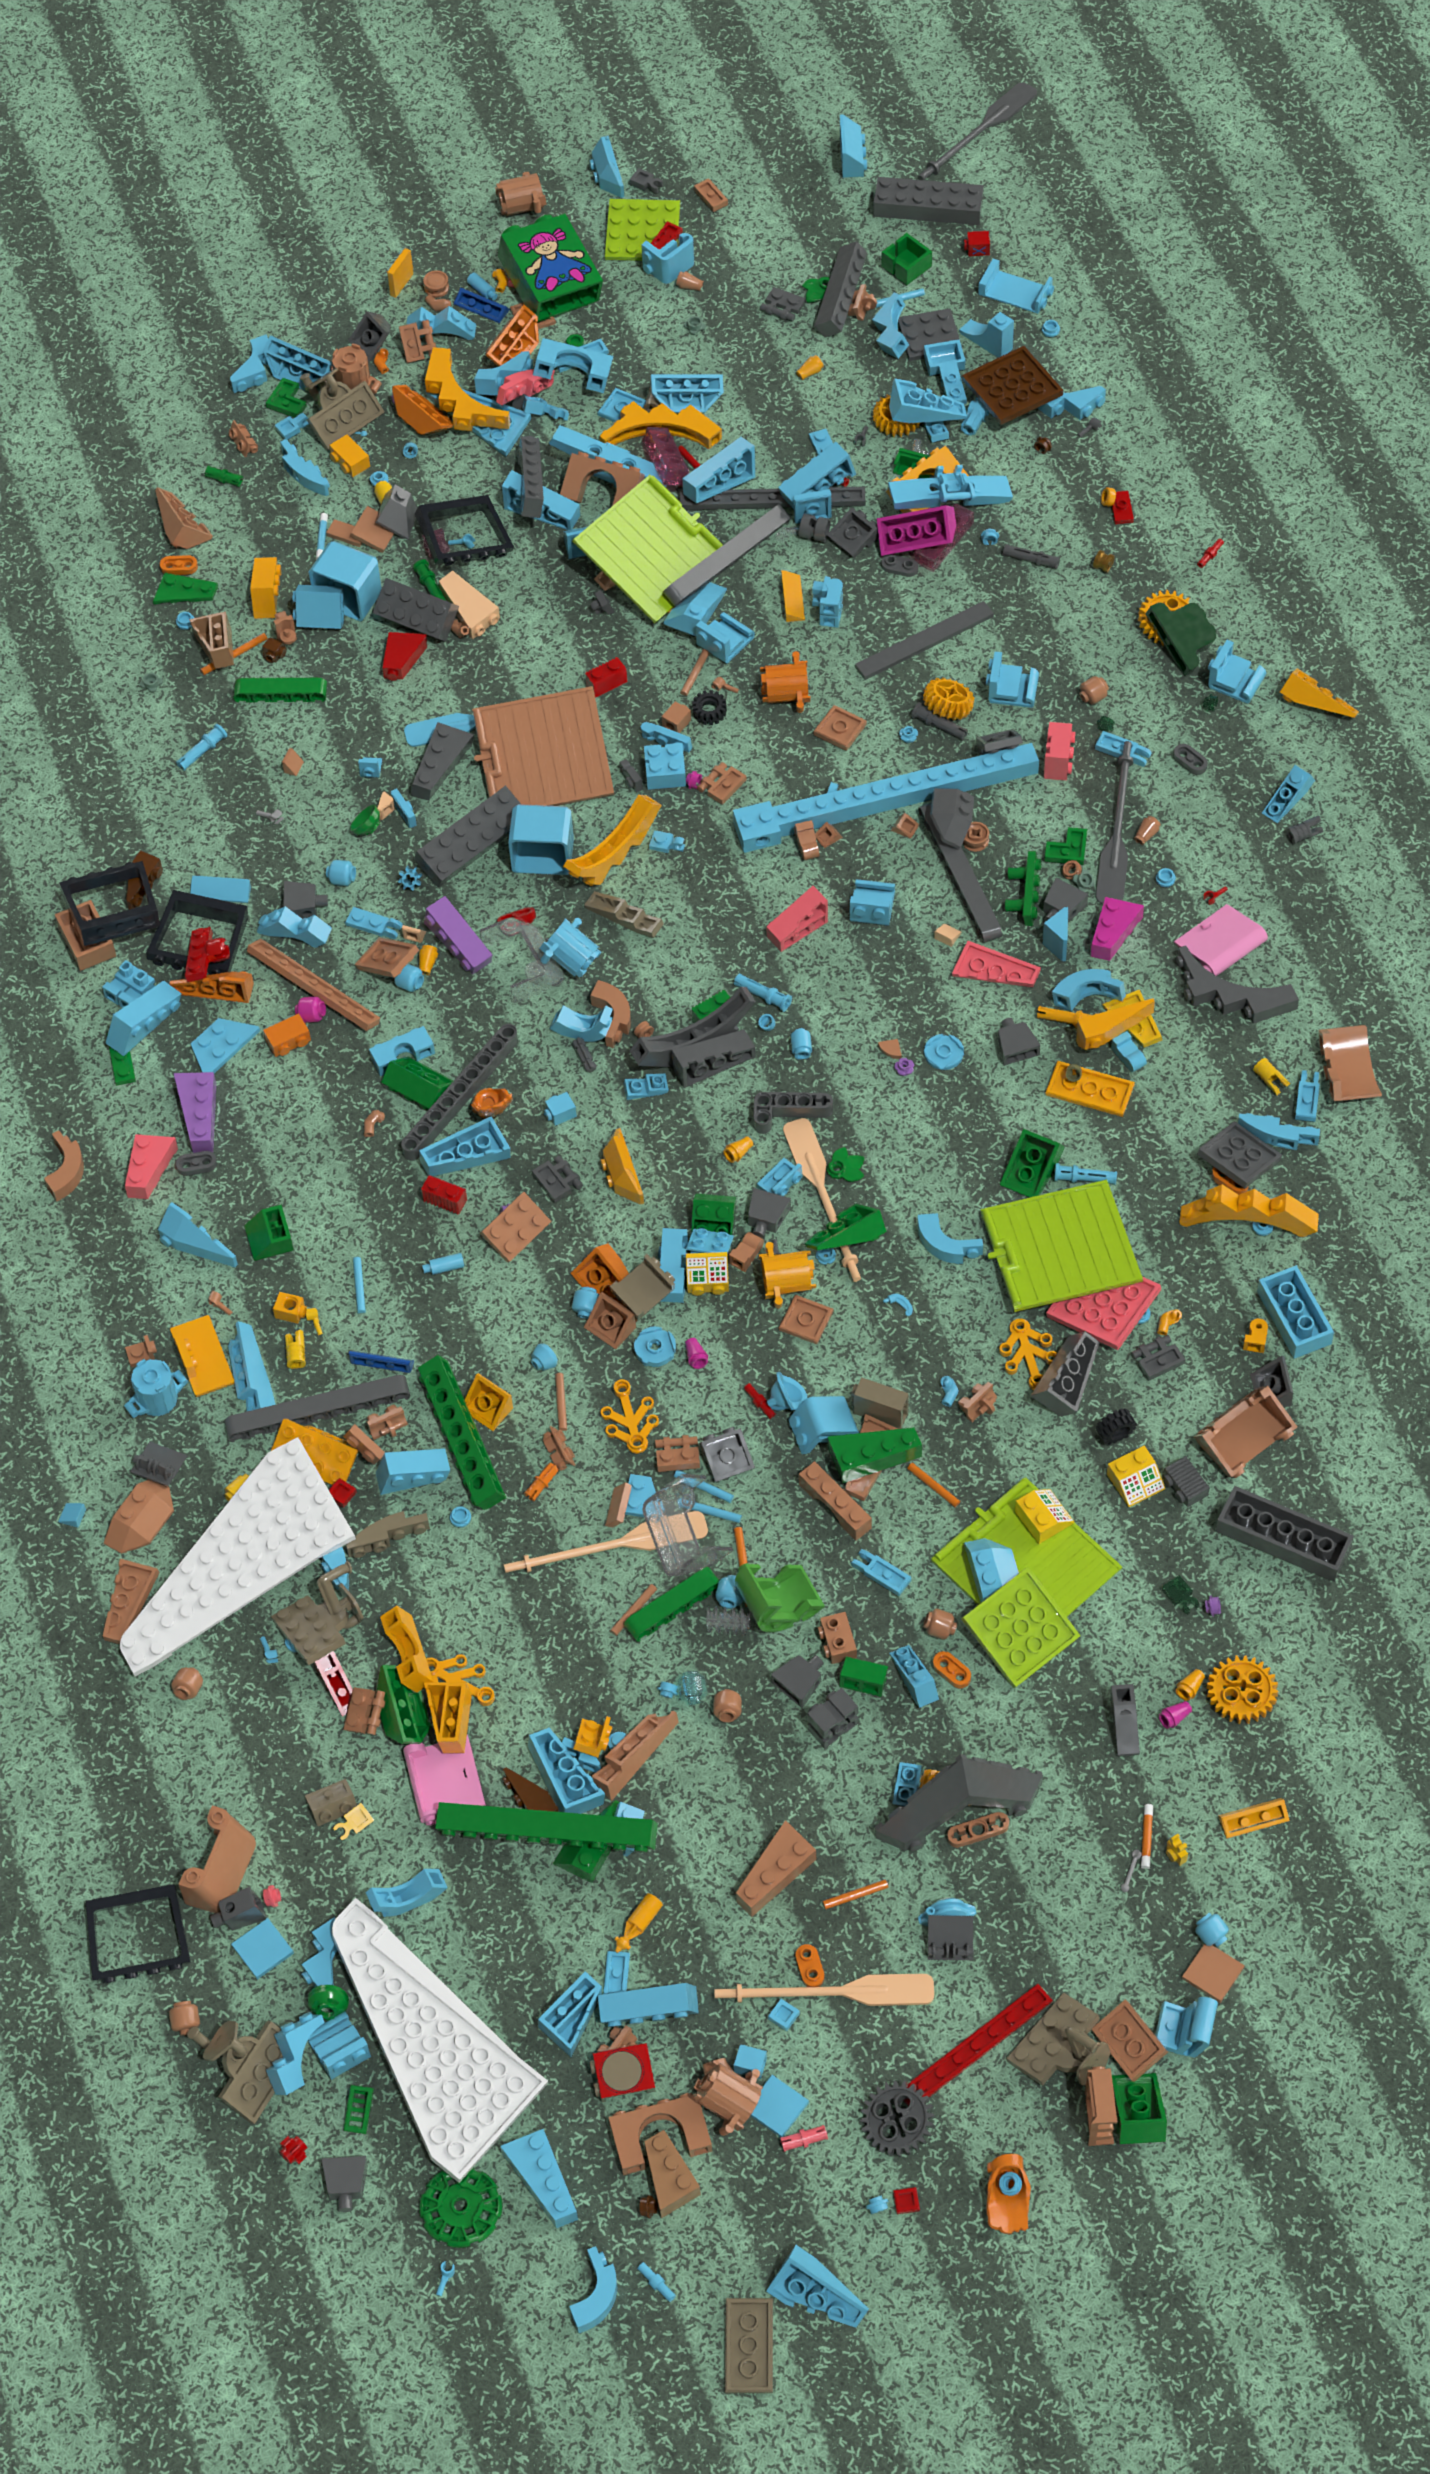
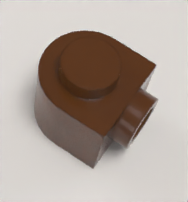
M271 637L262 646L263 658L270 663H277L279 658H284L287 652L284 643Z

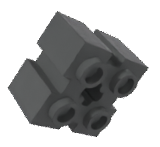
M842 1688L829 1693L825 1698L826 1702L824 1704H815L808 1711V1731L824 1749L835 1742L843 1733H847L858 1724V1705Z

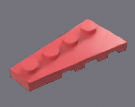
M967 941L952 972V976L1033 987L1040 974L1041 967Z

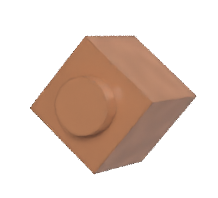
M676 701L662 715V727L678 733L691 721V710L686 705H681Z

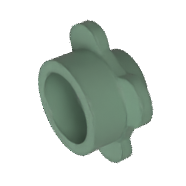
M692 316L688 319V322L684 323V327L688 328L693 335L706 328V325L702 323V319L698 316Z
M147 673L144 675L143 681L140 682V686L149 689L150 692H155L157 687L163 683V680L158 678L155 673Z
M1083 869L1079 875L1073 876V881L1078 885V889L1083 892L1095 884L1092 874L1086 869Z

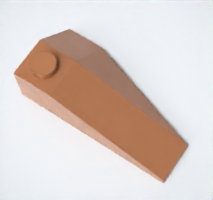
M156 488L155 491L165 533L174 547L189 549L212 539L213 536L203 523L198 525L193 520L196 516L184 509L185 505L172 492Z

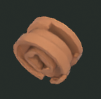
M436 270L425 275L423 281L424 290L427 295L431 294L433 297L439 298L448 293V276L444 272Z
M972 822L962 844L969 851L977 852L984 850L989 843V829L981 822Z

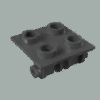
M149 1442L142 1454L134 1456L133 1463L136 1464L130 1472L169 1487L188 1455Z
M928 1915V1960H973L974 1916Z

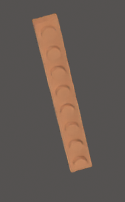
M263 939L248 945V953L314 997H319L326 1005L360 1028L368 1031L379 1024V1016Z

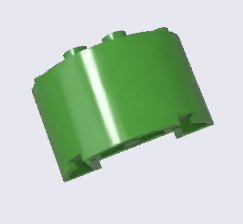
M746 1563L738 1568L735 1586L762 1631L779 1632L793 1627L794 1622H799L801 1619L803 1621L808 1620L825 1607L802 1565H785L775 1578H755L754 1574L761 1568L759 1564Z

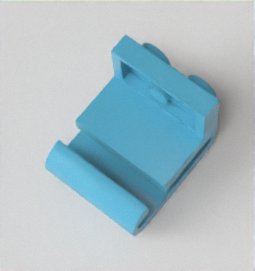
M682 233L679 235V247H677V242L673 239L660 250L648 241H645L642 244V261L645 273L653 275L665 284L678 278L680 271L685 272L694 265L693 237L688 233Z
M723 612L720 614V618L723 619L721 622L714 620L710 625H707L700 621L696 624L697 645L728 664L753 640L755 632Z
M1226 640L1223 646H1219L1215 660L1212 659L1209 663L1208 670H1210L1208 686L1212 690L1248 704L1266 676V670L1260 665L1256 671L1250 669L1251 661L1233 655L1234 642Z
M994 652V658L989 661L988 670H991V674H987L986 685L989 686V702L1032 708L1035 703L1039 678L1038 670L1031 668L1030 674H1022V666L1002 664V652Z
M856 879V889L850 899V921L889 926L895 884Z
M843 1396L809 1397L788 1418L802 1454L810 1453L819 1442H828V1436L859 1433L847 1401Z
M1199 1997L1197 2002L1194 2001L1187 2008L1166 2001L1163 2002L1155 2034L1156 2037L1170 2052L1193 2058L1197 2057L1209 2047L1218 2002L1208 1997Z
M346 2012L319 2026L308 2039L310 2046L331 2080L371 2057L368 2044L363 2037H360L354 2025L350 2023Z

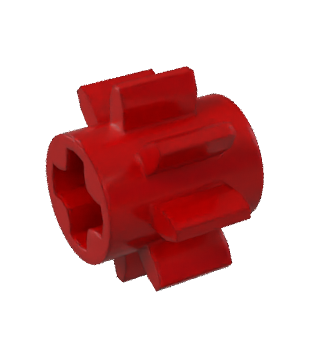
M287 2136L280 2143L283 2149L279 2153L290 2165L294 2161L300 2164L307 2157L304 2151L308 2147L298 2136L294 2138Z

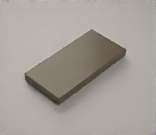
M726 2298L725 2393H773V2298Z

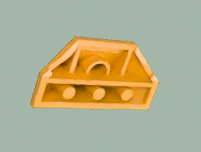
M618 1128L603 1149V1159H600L603 1171L607 1170L608 1176H606L608 1186L609 1188L613 1187L616 1194L638 1204H644L640 1183L621 1128Z

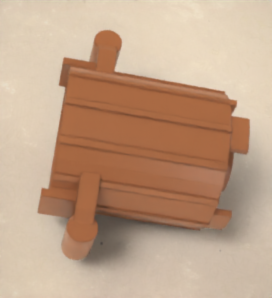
M524 172L521 177L499 181L496 184L495 190L502 207L500 209L502 215L506 214L509 216L532 210L535 213H540L541 208H544V205H546V198L543 195L537 173L530 174L529 172Z
M353 343L352 346L343 347L339 350L336 348L333 353V366L331 369H338L334 373V379L337 382L346 384L350 389L366 381L373 394H376L382 383L370 376L368 358L365 351L359 345Z
M712 2061L709 2063L712 2066L711 2070L704 2075L702 2080L698 2078L693 2088L697 2090V2094L693 2098L696 2102L724 2119L719 2133L725 2136L732 2133L734 2129L739 2131L744 2128L743 2124L758 2104L763 2087L756 2083L757 2078L760 2076L758 2069L746 2073V2078L744 2079L723 2064Z

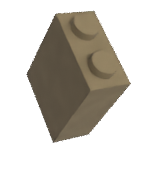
M861 1377L859 1384L854 1385L851 1396H854L851 1404L854 1406V1414L865 1417V1414L901 1429L908 1415L909 1393Z

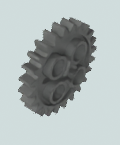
M894 2080L893 2087H890L886 2082L885 2090L876 2087L878 2094L870 2093L869 2095L873 2100L871 2102L864 2101L868 2109L861 2110L866 2115V2118L860 2119L861 2123L867 2124V2126L862 2128L864 2133H869L866 2139L868 2141L874 2140L872 2143L874 2148L880 2145L879 2151L881 2153L888 2149L890 2156H893L896 2151L898 2156L902 2157L903 2150L911 2155L912 2147L919 2151V2142L927 2144L924 2136H932L928 2128H935V2125L929 2121L936 2118L933 2113H929V2111L934 2109L932 2104H927L930 2098L928 2096L922 2097L924 2094L922 2089L916 2092L915 2084L908 2088L906 2081H903L901 2087L896 2080ZM892 2099L895 2101L896 2111L901 2116L899 2120L905 2133L904 2138L901 2137L899 2125L894 2121L896 2120V2114L891 2105ZM904 2099H910L909 2107L901 2109V2102ZM882 2107H888L887 2115L879 2116V2110ZM917 2121V2127L914 2130H907L909 2122ZM894 2128L896 2130L895 2135L892 2138H886V2131Z

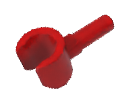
M1225 886L1217 892L1206 891L1203 895L1204 900L1207 897H1212L1208 901V904L1212 905L1215 903L1216 898L1226 892L1228 888Z

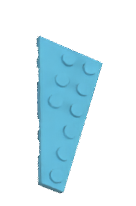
M462 389L472 399L483 405L509 411V429L473 426L472 432L506 457L530 422L531 414L505 404L500 405L494 400ZM426 392V396L439 406L440 394Z

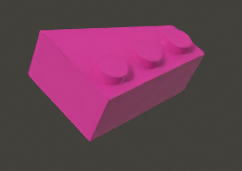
M1105 897L1091 945V957L1110 961L1126 938L1132 933L1135 926L1142 920L1144 905Z

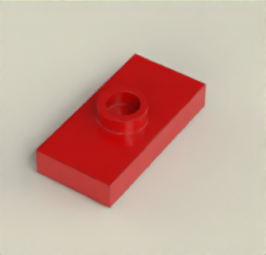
M667 221L651 244L660 250L673 239L677 241L679 235L683 233V228Z
M1129 491L1116 492L1115 502L1112 505L1115 525L1134 523Z

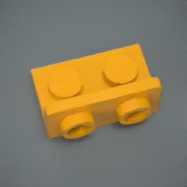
M606 1716L603 1725L582 1718L573 1749L598 1758L600 1751H605L612 1730V1726L609 1725L611 1717Z

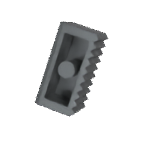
M1187 1456L1164 1468V1483L1167 1487L1174 1489L1176 1499L1180 1503H1184L1187 1508L1209 1496V1485L1197 1472V1469H1195Z

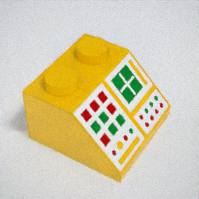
M727 1252L686 1254L688 1293L700 1296L706 1292H712L715 1295L729 1292Z
M1145 1445L1108 1463L1107 1476L1128 1507L1165 1490L1157 1464Z
M1050 1489L1033 1490L1016 1500L1015 1513L1038 1544L1074 1524V1520Z

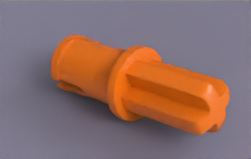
M548 1463L539 1476L534 1477L535 1481L524 1492V1495L526 1497L529 1496V1499L534 1502L543 1489L549 1487L548 1483L558 1472L557 1466L553 1463Z

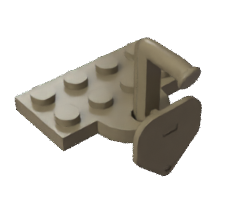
M337 368L329 371L314 382L311 381L309 373L300 376V380L305 385L304 389L309 391L315 401H318L320 411L308 418L307 421L326 451L330 450L329 445L346 434L352 435L385 412L366 381H363L353 389H350L342 382H337L332 376L338 371ZM317 384L321 388L320 391H318L315 387Z
M349 1561L327 1572L318 1579L317 1586L324 1603L316 1605L307 1595L271 1616L275 1625L308 1666L345 1645L346 1642L339 1631L352 1628L364 1619L358 1603L342 1583L338 1584L343 1599L339 1601L331 1584V1581L346 1573H352ZM347 1611H351L353 1616L349 1618Z
M1063 1993L1006 2059L1013 2067L1042 2086L1057 2069L1063 2072L1077 2071L1079 2083L1086 2085L1088 2070L1097 2066L1106 2067L1110 2056V2049L1106 2042H1095L1087 2035L1100 2020L1099 2015Z
M227 2021L218 2029L210 2041L199 2032L198 2027H192L188 2031L187 2036L205 2049L203 2058L206 2061H215L220 2056H223L222 2064L230 2079L218 2098L248 2122L255 2124L275 2093L266 2069L273 2066L272 2062L283 2058L274 2036L281 2029L272 2021H267L256 2038L252 2036L237 2037L238 2023L236 2021Z

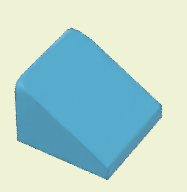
M66 1503L58 1522L78 1528L86 1511L85 1505L82 1503Z

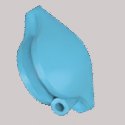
M942 1898L928 1907L918 1917L919 1924L928 1926V1915L974 1916L977 1913L975 1906L966 1904L962 1900Z

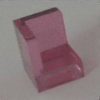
M442 528L434 530L441 552H450V547L445 541L444 530ZM422 535L423 547L430 559H432L433 557L425 536Z

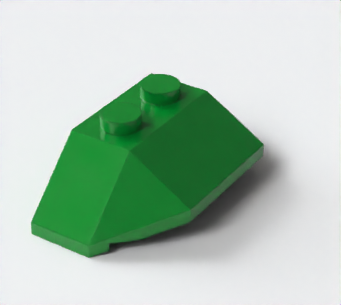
M382 1665L380 1667L377 1690L385 1692V1706L381 1709L380 1713L385 1734L401 1744H421L431 1729L422 1691L420 1690L416 1693L401 1684L396 1668L398 1665Z

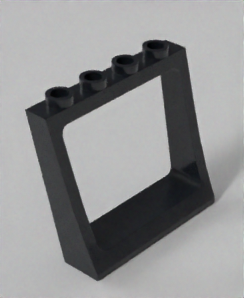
M488 495L419 505L415 512V517L425 536L435 564L444 563L445 566H450L455 561L461 560L462 563H468L473 558L486 560L491 555L501 558L514 549ZM482 511L502 544L442 553L430 519Z
M143 861L136 863L128 862L124 866L108 867L105 871L89 872L86 876L70 877L66 881L59 882L62 896L84 946L161 926ZM136 877L141 879L148 905L88 921L82 920L71 896L74 893Z
M173 890L160 921L161 926L157 928L146 952L147 960L153 961L158 966H163L164 963L169 964L176 970L186 968L188 956L158 950L174 915L180 912L236 925L229 947V958L224 963L210 962L207 970L209 975L231 972L248 921L247 906Z
M175 1884L86 1901L92 1981L102 1980V1983L106 1984L116 1982L115 1977L124 1976L125 1979L137 1978L140 1972L147 1971V1975L161 1973L160 1968L169 1967V1971L183 1969L182 1964L191 1963ZM169 1898L180 1942L181 1956L101 1972L99 1969L96 1913Z

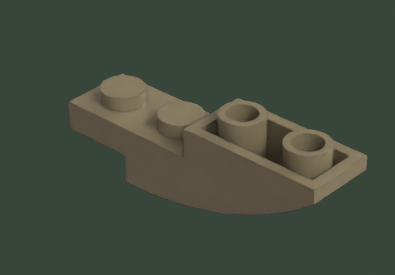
M404 1511L376 1521L355 1536V1540L346 1545L349 1557L360 1558L368 1552H383L390 1547L389 1539L400 1540L408 1534L414 1533L419 1535L424 1533L427 1529H430L427 1514L424 1513L405 1518Z

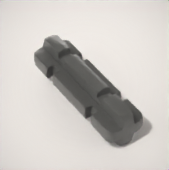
M578 1037L573 1040L572 1044L585 1071L590 1073L596 1070V1064L588 1048L585 1047L584 1039Z

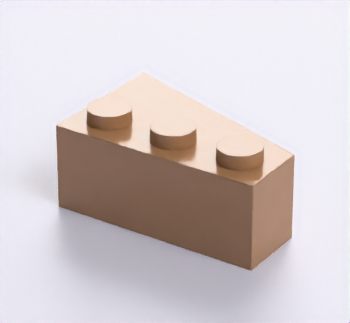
M226 611L189 619L196 639L214 667L217 669L234 665L232 630Z
M665 2130L644 2141L661 2218L701 2195L699 2184Z

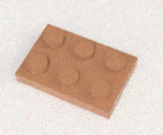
M379 937L355 963V966L360 971L395 978L402 972V969L408 962L413 960L419 949L414 944Z
M522 1192L480 1234L509 1263L552 1221L525 1192Z
M1126 1999L1092 2028V2031L1099 2040L1108 2044L1111 2055L1134 2082L1168 2053V2050Z

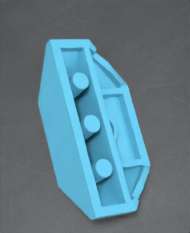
M609 136L601 137L592 151V159L589 160L591 170H595L593 172L594 181L599 183L600 189L622 198L624 197V185Z
M269 336L263 351L273 376L279 380L286 378L297 382L302 390H305V385L300 380V376L309 373L311 381L314 382L331 371L333 366L331 361L273 336Z
M723 374L650 375L652 395L660 404L663 403L675 413H679L689 405H692L701 413H705L724 393Z
M986 1538L964 1543L980 1602H983L1019 1573L1011 1548Z

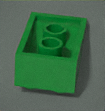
M1023 1128L1000 1185L1027 1197L1039 1196L1053 1174L1056 1163L1059 1162L1065 1146Z
M1143 2074L1135 2082L1128 2075H1112L1119 2143L1166 2142L1167 2119L1157 2074Z

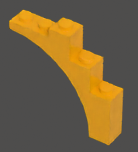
M433 347L425 377L426 392L440 394V411L454 412V429L472 431L473 426L509 429V411L483 405L467 395L457 384L451 372V349Z
M633 401L622 408L620 411L621 419L617 420L608 430H604L600 435V442H608L613 445L643 435H673L692 440L710 449L722 439V428L692 405L682 409L677 415L663 403L652 408L650 413H648Z
M638 795L622 821L603 842L581 857L566 860L563 867L568 869V873L573 877H582V881L590 886L601 885L611 866L620 865L632 845L639 846L642 843L662 805L647 795Z
M1222 1184L1207 1190L1206 1197L1181 1206L1180 1225L1188 1227L1198 1223L1217 1220H1246L1277 1226L1299 1237H1305L1318 1232L1319 1214L1287 1193L1269 1199L1256 1189H1252L1238 1195Z

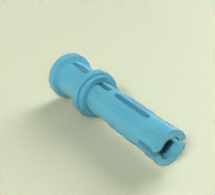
M215 724L208 734L202 735L201 741L176 761L179 768L182 767V770L185 771L208 749H214L216 747L215 744L222 738L225 739L227 737L226 731L219 724Z
M740 973L734 980L735 986L747 987L750 993L765 999V1002L769 1005L773 1004L779 1007L783 1012L787 1010L792 1002L791 995H784L778 992L777 988H768Z
M1056 1163L1054 1181L1069 1180L1071 1183H1075L1077 1180L1089 1182L1107 1180L1108 1183L1116 1185L1117 1172L1081 1169L1077 1165L1071 1167L1061 1166L1059 1163Z

